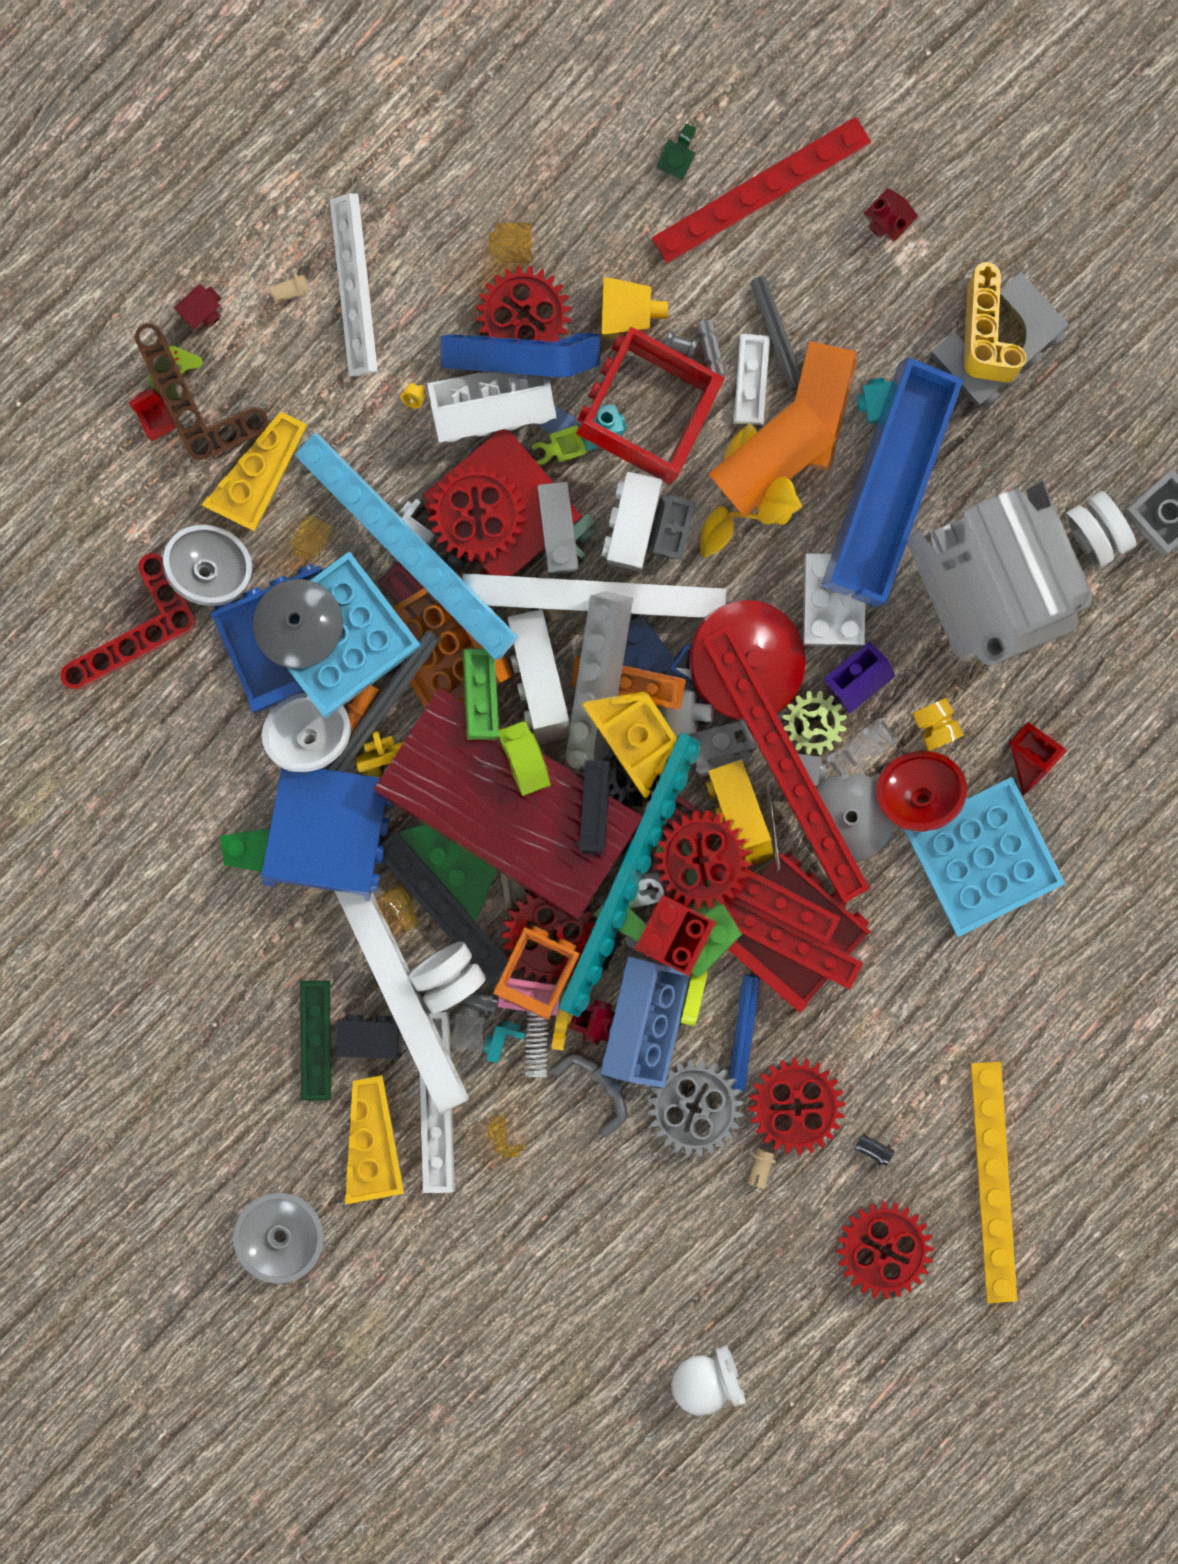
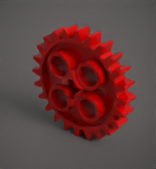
M517 266L515 275H512L508 269H505L506 278L502 280L498 275H494L496 285L485 284L489 294H479V298L485 302L484 305H476V310L484 314L476 318V323L485 324V326L478 330L480 335L489 334L488 337L519 339V332L526 328L534 332L535 337L533 340L554 342L560 340L559 335L568 336L569 334L563 327V325L572 324V319L564 316V314L572 312V307L563 306L569 300V295L560 296L559 293L562 291L563 285L560 284L553 287L555 276L552 275L547 280L543 279V269L539 271L537 276L533 275L532 266H529L526 274H522L520 266ZM519 287H525L530 291V295L526 300L519 301L514 298V291ZM508 298L523 312L529 309L530 318L542 325L545 331L541 332L526 318H523L521 321L518 320V312L505 304L502 299ZM547 305L553 309L552 316L548 319L539 318L536 311L540 306ZM498 311H508L511 314L510 321L506 324L497 323L495 315Z
M470 465L469 473L465 474L459 467V477L455 479L448 473L447 477L450 483L448 485L441 482L438 483L443 492L441 494L432 493V497L438 501V504L429 505V509L436 512V515L429 517V521L438 523L432 529V533H442L437 542L443 544L448 541L449 545L446 549L448 553L455 548L458 549V559L464 553H468L469 562L474 560L475 555H479L483 563L485 562L486 554L490 553L495 560L497 559V549L504 553L508 552L505 546L506 542L513 545L516 544L515 539L512 537L513 533H523L516 526L517 523L526 522V518L518 515V512L526 510L525 505H517L516 503L523 498L522 493L513 495L512 492L517 487V484L512 483L507 486L508 475L505 474L500 479L497 478V468H494L490 474H487L485 465H482L480 472H475L473 465ZM473 487H476L478 491L480 510L486 511V514L481 515L482 540L477 539L474 516H469V513L474 512L471 491ZM493 489L498 492L499 499L495 504L490 505L483 502L482 495L486 490ZM458 493H464L469 497V502L464 508H457L452 504L453 497ZM498 519L502 522L503 528L498 534H490L486 531V524L489 520ZM460 523H469L473 527V532L469 537L461 538L456 534V528Z
M699 811L693 812V820L688 815H682L683 824L677 821L671 822L675 831L664 830L663 833L668 840L658 841V844L664 848V852L656 853L655 856L663 859V863L655 867L665 872L659 878V881L668 880L670 882L665 890L666 892L676 890L675 900H680L685 896V906H691L694 900L697 909L703 908L705 901L708 908H715L716 900L720 905L727 904L725 895L730 898H736L737 895L734 888H745L740 881L741 878L751 877L744 869L745 867L753 866L752 862L745 860V856L752 854L753 850H744L743 847L750 840L749 838L740 839L738 837L742 833L743 828L731 829L734 824L733 819H728L723 823L724 814L718 813L714 820L712 811H705L703 819ZM699 833H701L702 836H703V838H702V844H701L700 840L698 839V834H699ZM715 834L719 835L722 840V845L717 851L710 844V840ZM686 839H689L693 845V850L688 856L682 851V843ZM703 856L709 857L708 862L700 864L699 858ZM719 864L724 865L727 870V875L722 881L715 874L716 867ZM690 869H694L698 875V880L694 885L689 884L686 878ZM706 877L710 880V886H707L705 883Z
M525 892L527 899L525 903L516 899L515 902L519 908L517 911L508 908L507 911L513 918L512 920H503V924L509 927V930L501 932L502 937L509 939V941L502 944L503 949H512L506 956L508 961L524 928L532 929V927L527 925V921L531 920L547 932L554 929V933L559 939L576 945L575 951L580 953L574 965V968L577 967L592 933L590 929L594 928L596 921L587 920L593 915L592 910L583 911L580 918L575 921L537 896L532 897L528 892ZM547 907L553 911L550 920L542 922L537 919V913L540 909ZM568 923L578 925V931L572 937L564 936L562 932L563 927ZM535 943L532 947L524 948L515 970L524 966L523 976L525 978L533 972L535 982H539L543 975L547 983L551 984L553 976H557L558 980L560 979L569 958L562 956L559 961L550 962L547 960V954L550 949Z
M792 1057L791 1066H787L784 1060L781 1059V1068L778 1070L774 1066L769 1065L771 1075L768 1076L761 1072L760 1076L764 1080L763 1084L753 1083V1086L759 1090L758 1094H749V1098L756 1101V1105L749 1106L748 1110L757 1113L750 1121L751 1123L760 1122L761 1124L755 1132L757 1134L767 1133L763 1140L765 1144L772 1139L775 1140L774 1150H777L782 1144L785 1145L786 1154H789L791 1148L795 1147L797 1154L801 1155L802 1148L805 1146L810 1153H813L814 1143L824 1148L822 1138L827 1137L833 1140L834 1137L830 1133L831 1128L841 1129L835 1122L836 1118L845 1117L844 1114L837 1111L839 1107L846 1105L845 1102L837 1100V1097L844 1093L843 1090L833 1089L838 1080L835 1078L828 1081L827 1077L830 1074V1070L826 1069L819 1073L820 1063L817 1062L810 1068L807 1058L804 1059L802 1065H798L796 1058ZM809 1082H814L819 1087V1093L814 1098H806L803 1095V1087ZM778 1084H785L789 1088V1095L784 1100H777L773 1097V1089ZM795 1098H799V1101L803 1104L823 1103L821 1108H800L799 1114H795L793 1109H770V1106L773 1104H793ZM811 1112L818 1113L821 1118L820 1124L816 1128H808L804 1123L806 1115ZM779 1114H787L791 1119L790 1126L785 1130H779L775 1127L774 1121Z
M884 1200L880 1203V1209H876L873 1203L870 1202L869 1212L867 1213L859 1207L860 1217L857 1219L849 1215V1220L852 1222L851 1227L842 1225L841 1228L847 1234L846 1236L837 1237V1240L843 1243L844 1247L836 1249V1253L845 1256V1258L838 1261V1265L848 1266L842 1274L844 1277L854 1276L850 1283L853 1287L862 1283L860 1290L862 1294L871 1288L873 1298L877 1297L879 1291H883L885 1299H888L890 1291L893 1290L899 1298L901 1297L900 1288L902 1287L912 1292L910 1282L914 1281L920 1285L921 1281L917 1275L919 1273L928 1275L929 1273L923 1267L924 1263H933V1260L926 1256V1253L933 1251L934 1247L925 1245V1242L930 1240L932 1235L922 1234V1231L927 1227L926 1223L916 1224L919 1218L917 1213L908 1217V1206H905L899 1212L897 1202H893L890 1209H887ZM876 1222H884L886 1224V1233L881 1237H875L871 1234V1227ZM866 1236L882 1246H885L887 1242L890 1243L889 1248L893 1252L907 1258L909 1262L904 1264L886 1253L883 1257H880L881 1252L876 1247L863 1242L861 1237ZM903 1236H909L913 1240V1245L908 1251H900L897 1247L898 1240ZM868 1248L872 1251V1259L868 1263H859L856 1257L858 1251ZM891 1262L896 1263L899 1266L898 1274L892 1278L885 1277L883 1274L884 1266Z

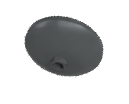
M302 579L285 581L271 588L259 601L253 617L254 637L261 651L274 663L291 669L309 668L324 661L336 649L343 632L342 612L334 596L320 584ZM294 615L300 616V621L297 624L290 623V619Z

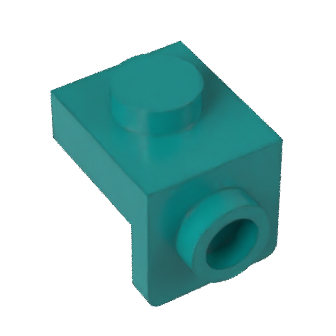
M504 1021L503 1025H496L493 1036L487 1035L483 1052L488 1053L487 1061L499 1062L506 1035L524 1039L525 1032L520 1031L521 1025Z

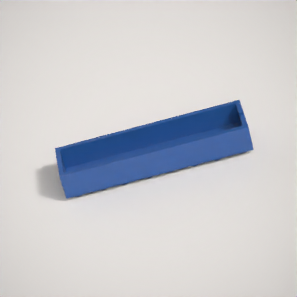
M910 357L898 364L821 586L845 596L852 593L851 598L873 607L886 604L908 541L907 538L910 536L963 379Z

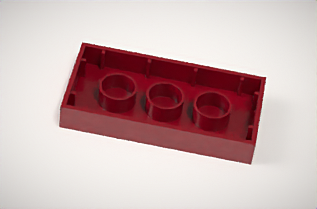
M438 688L373 790L378 796L575 921L582 915L643 818L609 796L606 855L581 854V851H579L580 847H575L574 842H580L584 779L541 753L550 786L522 796L499 737L497 740H467L465 704L441 688Z

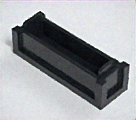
M585 760V767H579V771L584 772L580 842H574V846L580 847L579 851H581V854L606 855L611 764L609 761Z

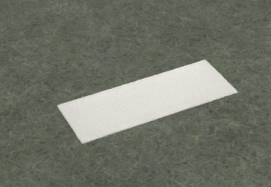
M768 782L766 793L778 873L780 864Z

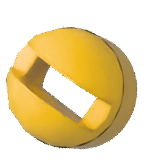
M415 382L410 383L402 391L400 399L406 406L419 409L426 399V390L423 385L417 386Z

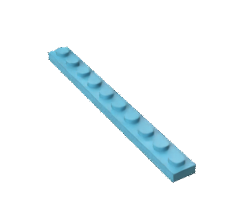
M313 433L295 456L494 659H501L519 637L319 434Z

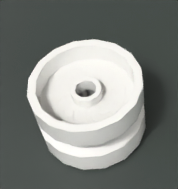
M1103 491L1088 498V510L1077 505L1065 513L1067 524L1076 541L1090 561L1099 569L1113 561V549L1118 553L1124 554L1136 547L1135 537L1126 519L1112 499Z
M464 942L451 944L434 953L415 967L408 976L417 991H426L423 996V1002L430 1013L441 1012L459 1003L476 991L486 980V976L478 964H468L472 954Z

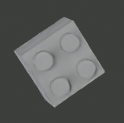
M1173 469L1160 478L1123 512L1162 557L1178 545V475Z

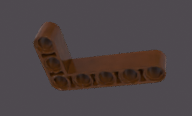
M145 322L137 328L135 332L136 344L191 457L196 460L207 459L266 430L268 426L267 413L259 406L245 408L207 426L160 327L153 322ZM151 328L157 333L156 342L150 345L143 343L140 338V333L143 329ZM157 356H165L170 361V367L168 370L160 372L154 368L153 360ZM178 383L181 385L183 394L180 398L172 399L167 395L166 388L169 384ZM186 410L192 411L196 415L195 423L191 426H184L179 421L180 413ZM250 413H259L263 417V423L260 427L251 428L247 425L246 418ZM225 425L234 427L236 436L229 441L223 440L219 436L221 427ZM196 438H204L208 441L209 448L204 453H197L192 448V442Z

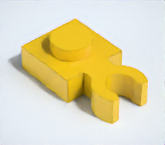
M558 1009L551 1049L563 1051L567 1024H570L573 1015Z

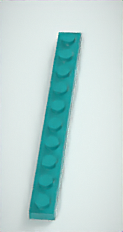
M680 732L558 1009L580 1017L581 1012L587 1008L590 1001L589 994L593 985L599 981L602 975L601 967L605 958L611 954L614 948V938L617 931L622 928L626 921V911L629 904L638 894V884L641 877L650 867V857L655 846L659 845L658 841L662 840L665 823L674 813L676 798L687 784L688 771L699 757L701 742L687 734Z

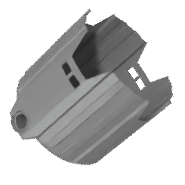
M1043 479L1026 489L1028 499L1019 488H1016L964 510L963 519L931 532L932 546L924 538L921 531L907 538L908 548L954 654L963 661L977 656L983 663L991 666L1076 630L1078 624L1077 613L1091 607L1093 594Z

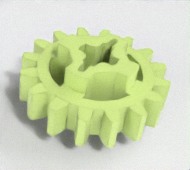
M807 691L805 700L798 695L795 697L796 706L792 704L786 706L791 711V714L782 716V719L788 721V725L784 729L786 732L790 731L789 739L791 742L793 740L797 742L795 746L796 751L803 746L806 748V755H810L812 749H816L819 756L823 753L822 747H826L829 751L834 749L832 741L841 743L842 739L837 734L838 732L846 731L847 728L841 726L840 722L847 719L846 715L838 714V711L843 706L841 704L833 706V696L824 700L823 692L819 691L816 698H813L811 692ZM811 703L820 704L815 711L808 712L802 708ZM829 711L834 719V729L827 723L826 715ZM815 716H818L820 718L819 724L824 730L815 728L813 731L809 730L810 723L806 718L813 719ZM795 718L801 722L802 732L800 735L795 730ZM821 735L826 738L821 743H809L812 736Z

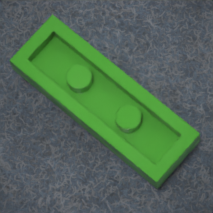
M464 649L463 670L467 740H497L499 728L495 659L485 649Z

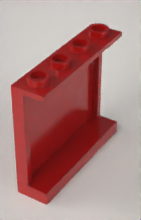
M502 429L449 472L456 479L459 477V467L465 474L469 473L470 465H473L475 472H480L482 465H485L487 474H490L494 468H497V478L500 479L503 475L507 474L506 485L517 484V487L512 492L513 495L521 493L523 495V498L516 502L517 505H525L526 510L518 512L519 516L526 518V522L517 523L516 525L523 533H513L512 537L515 539L516 544L513 545L506 542L505 546L508 552L504 553L497 549V559L495 560L490 553H487L485 562L482 563L480 556L475 555L471 563L473 564L476 560L484 568L481 575L514 576L545 549L538 485L552 484L553 481L509 430ZM447 474L423 494L426 500L423 506L431 516L436 515V512L429 509V505L438 504V501L432 497V493L441 494L443 492L438 483L441 482L448 485L450 482ZM473 487L471 491L474 512L469 513V516H474L477 539L482 540L481 515L486 514V511L480 510L478 491L476 487ZM493 489L486 490L482 495L483 502L490 505L495 504L499 499L498 492ZM458 493L452 499V504L457 508H464L469 502V497L464 493ZM570 503L574 526L582 516ZM491 519L487 522L485 529L490 534H498L502 530L503 524L498 519ZM460 523L456 528V534L461 538H467L473 532V527L469 523Z
M790 852L786 856L779 853L780 869L778 873L776 860L774 859L760 876L840 916L841 920L828 945L850 955L860 942L871 933L867 928L870 922L857 911L853 915L844 908L847 902L842 903L837 893L833 892L829 895L821 887L825 883L814 873L811 872L807 876L799 869L802 863ZM741 935L728 949L800 1013L828 980L744 935Z

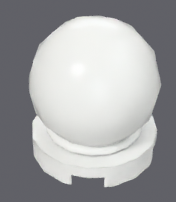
M728 1345L717 1348V1356L714 1359L701 1355L690 1357L680 1363L674 1373L671 1389L674 1399L683 1410L696 1416L710 1415L720 1410L727 1400L732 1401L734 1407L746 1403L743 1389H740L737 1380L739 1375Z

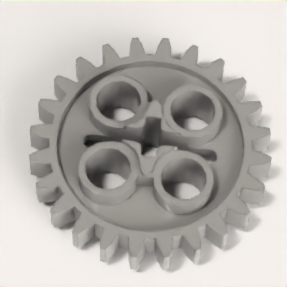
M691 1059L688 1061V1068L682 1062H678V1072L669 1068V1078L666 1079L664 1088H651L657 1094V1098L648 1099L649 1103L655 1105V1109L648 1111V1114L656 1116L657 1120L653 1121L650 1125L651 1127L660 1126L661 1130L657 1133L656 1137L667 1136L668 1138L664 1144L666 1147L676 1143L675 1153H680L685 1147L686 1156H692L696 1149L698 1156L703 1157L705 1148L711 1154H715L716 1144L721 1148L727 1147L724 1140L725 1137L731 1140L735 1139L734 1134L731 1132L732 1128H742L735 1121L736 1118L745 1117V1114L737 1111L738 1107L745 1105V1102L737 1101L736 1096L740 1095L743 1091L740 1089L733 1090L732 1086L737 1081L735 1078L725 1079L728 1075V1070L724 1069L717 1073V1063H713L707 1069L706 1060H701L697 1067L695 1061ZM687 1080L693 1081L696 1088L694 1094L690 1097L686 1096L682 1089L683 1084ZM707 1083L708 1089L700 1100L703 1086ZM714 1092H718L723 1100L722 1105L718 1109L711 1107L709 1102L710 1096ZM699 1102L702 1112L694 1114L691 1104ZM676 1107H679L684 1115L683 1120L679 1124H675L670 1116L672 1110ZM693 1116L690 1125V1130L688 1133H686L684 1131L685 1127L689 1123L691 1117ZM703 1119L708 1121L711 1127L709 1134L705 1137L700 1135L697 1129L699 1122Z

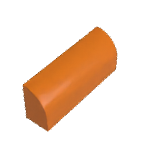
M809 341L795 400L801 396L837 439L806 465L831 472L859 356L853 350Z
M800 396L708 475L745 518L762 503L767 488L774 480L779 477L791 479L837 439Z

